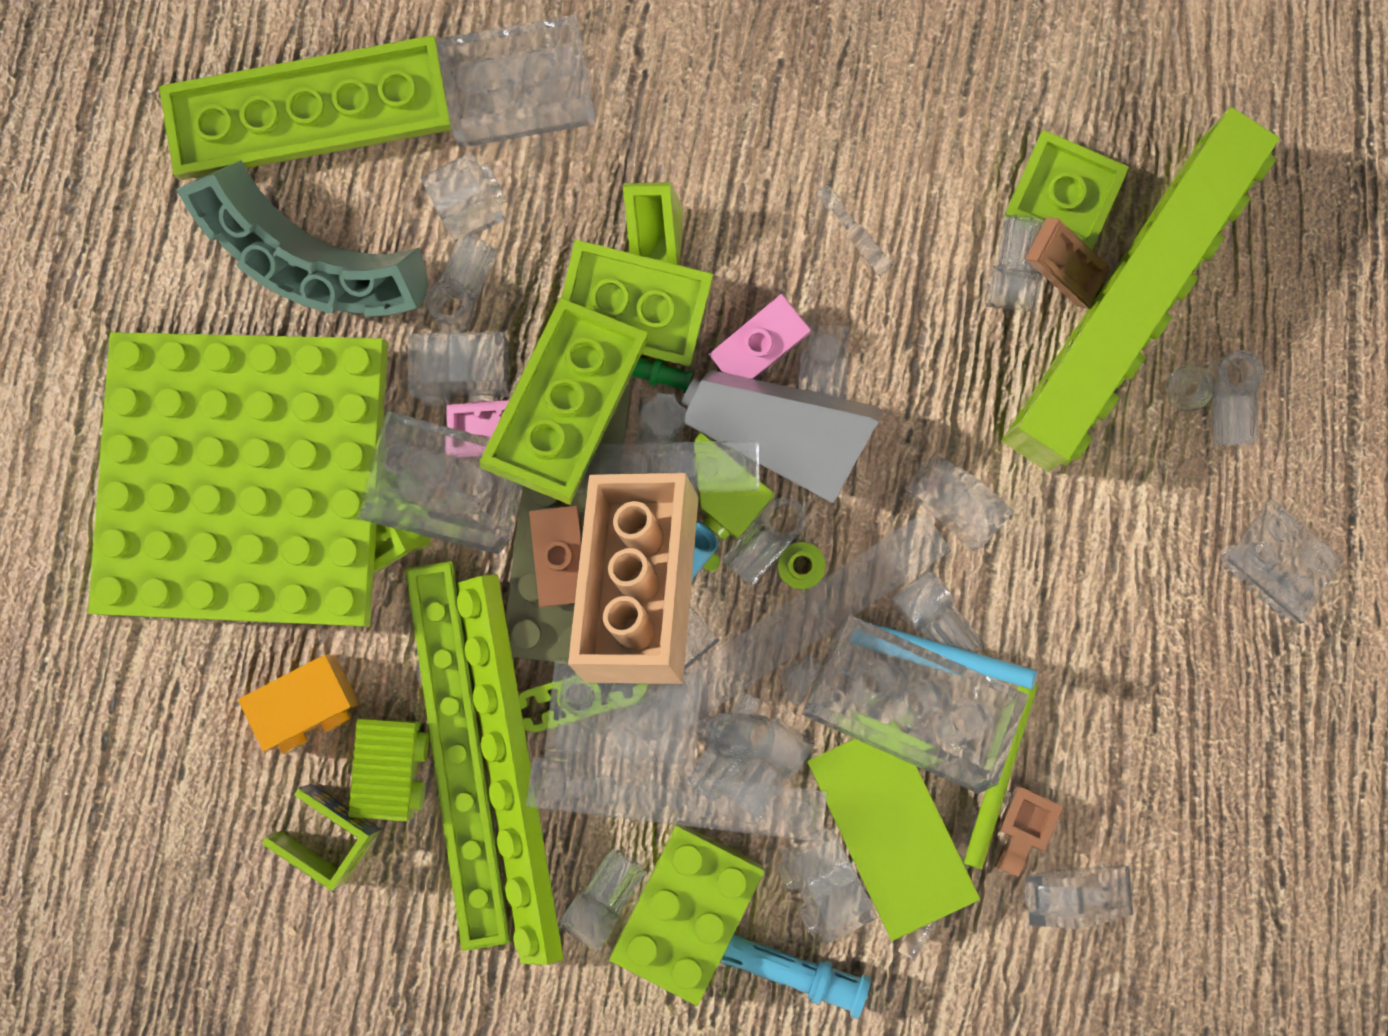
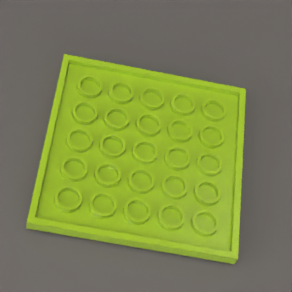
M110 332L88 614L370 627L377 528L375 492L379 486L388 342L383 338Z

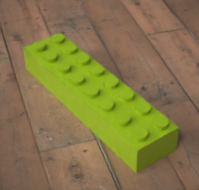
M1231 106L1202 136L1099 291L1090 308H1088L1001 439V442L1047 472L1061 464L1066 467L1072 459L1077 461L1093 438L1087 431L1099 419L1103 421L1108 416L1120 397L1114 393V390L1119 388L1125 379L1129 381L1144 362L1146 356L1140 353L1141 349L1143 350L1151 339L1156 341L1171 321L1172 316L1166 313V311H1169L1178 299L1182 301L1190 292L1199 277L1194 272L1204 260L1208 261L1223 242L1225 237L1220 234L1229 221L1234 222L1250 201L1251 197L1246 193L1256 181L1259 183L1266 176L1277 158L1270 153L1280 137Z

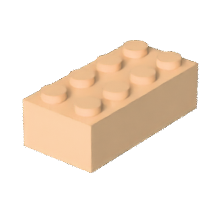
M686 473L589 475L568 665L585 683L683 684L699 498Z

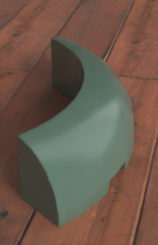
M242 160L176 189L187 210L204 234L211 241L217 239L239 261L236 266L241 271L284 298L327 313L344 311L364 313L366 317H374L417 309L426 297L428 281L425 263L419 247L398 253L368 254L346 250L321 241L289 221L270 203L249 175Z

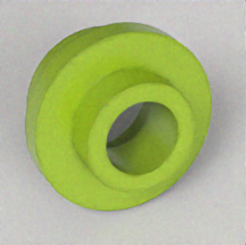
M796 542L789 545L783 550L778 560V572L785 584L794 589L805 590L814 587L820 582L825 573L826 563L822 552L816 546L807 542ZM797 557H805L810 561L811 569L807 574H798L793 569V561Z

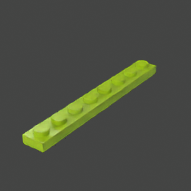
M498 574L483 575L457 583V607L463 619L466 637L465 655L471 666L474 684L473 702L479 714L482 732L481 750L488 767L490 779L489 798L495 809L498 827L497 845L503 857L507 881L505 893L511 905L515 928L513 940L519 954L520 964L549 965L562 961L564 958Z

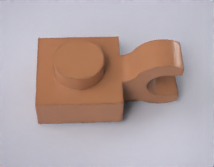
M1015 786L997 828V831L1010 837L1003 846L995 867L1019 877L1031 846L1041 851H1046L1064 806L1025 788Z

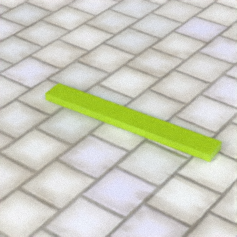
M449 561L407 568L405 571L461 949L466 951L509 944L512 939L492 806L489 798L485 760L481 750L479 720L473 702L474 687L471 667L465 655L466 637L463 619L457 607L458 581L455 562Z

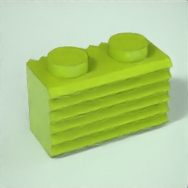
M375 718L357 719L349 817L409 821L413 819L415 810L421 811L424 804L425 783L424 781H417L419 762H426L429 734L421 732L422 722Z

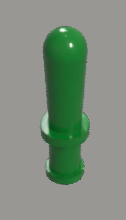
M639 358L631 376L649 380V386L656 387L660 383L683 390V393H686L693 381L694 371L689 370L686 372L663 365V360L658 358L655 362Z

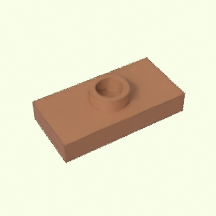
M1046 218L1025 258L1076 306L1090 308L1110 269L1098 255L1057 218Z
M578 506L529 511L539 607L575 604L582 544Z

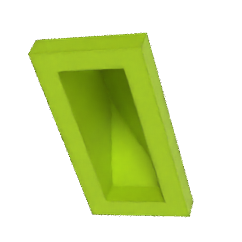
M624 183L623 195L630 253L680 265L683 207L672 183Z

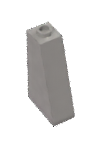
M711 370L701 381L694 378L681 401V404L688 407L681 422L825 500L834 503L884 410L874 405Z

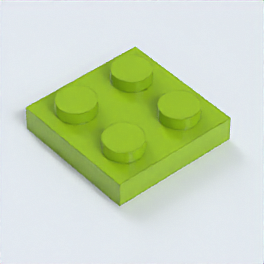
M1043 129L1036 141L1003 219L1035 233H1039L1047 217L1060 219L1093 251L1129 166Z

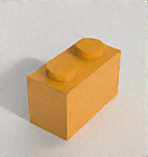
M326 654L237 699L262 751L265 752L279 748L282 755L306 744L308 739L305 734L320 726L323 727L325 732H328L351 720L348 712L360 706L336 655Z

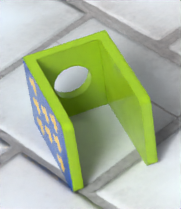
M305 785L299 787L294 795L358 838L340 867L336 868L283 831L267 835L262 844L330 891H334L348 881L381 829L365 818L349 817V808L316 785Z

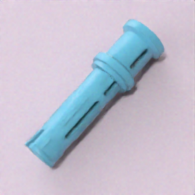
M735 933L721 960L722 964L743 969L754 975L807 993V998L811 1000V1003L819 1005L823 1001L848 1010L851 1017L855 1019L860 1017L871 983V976L863 974L860 978L833 968L832 962L824 960V962L819 960L818 964L769 946L750 941Z

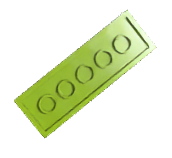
M434 35L159 86L173 175L179 181L203 177L242 160L246 168L453 130L439 50Z

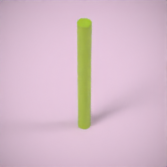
M1037 684L1034 685L1032 690L1017 686L963 862L964 865L979 870L983 869L1036 695Z

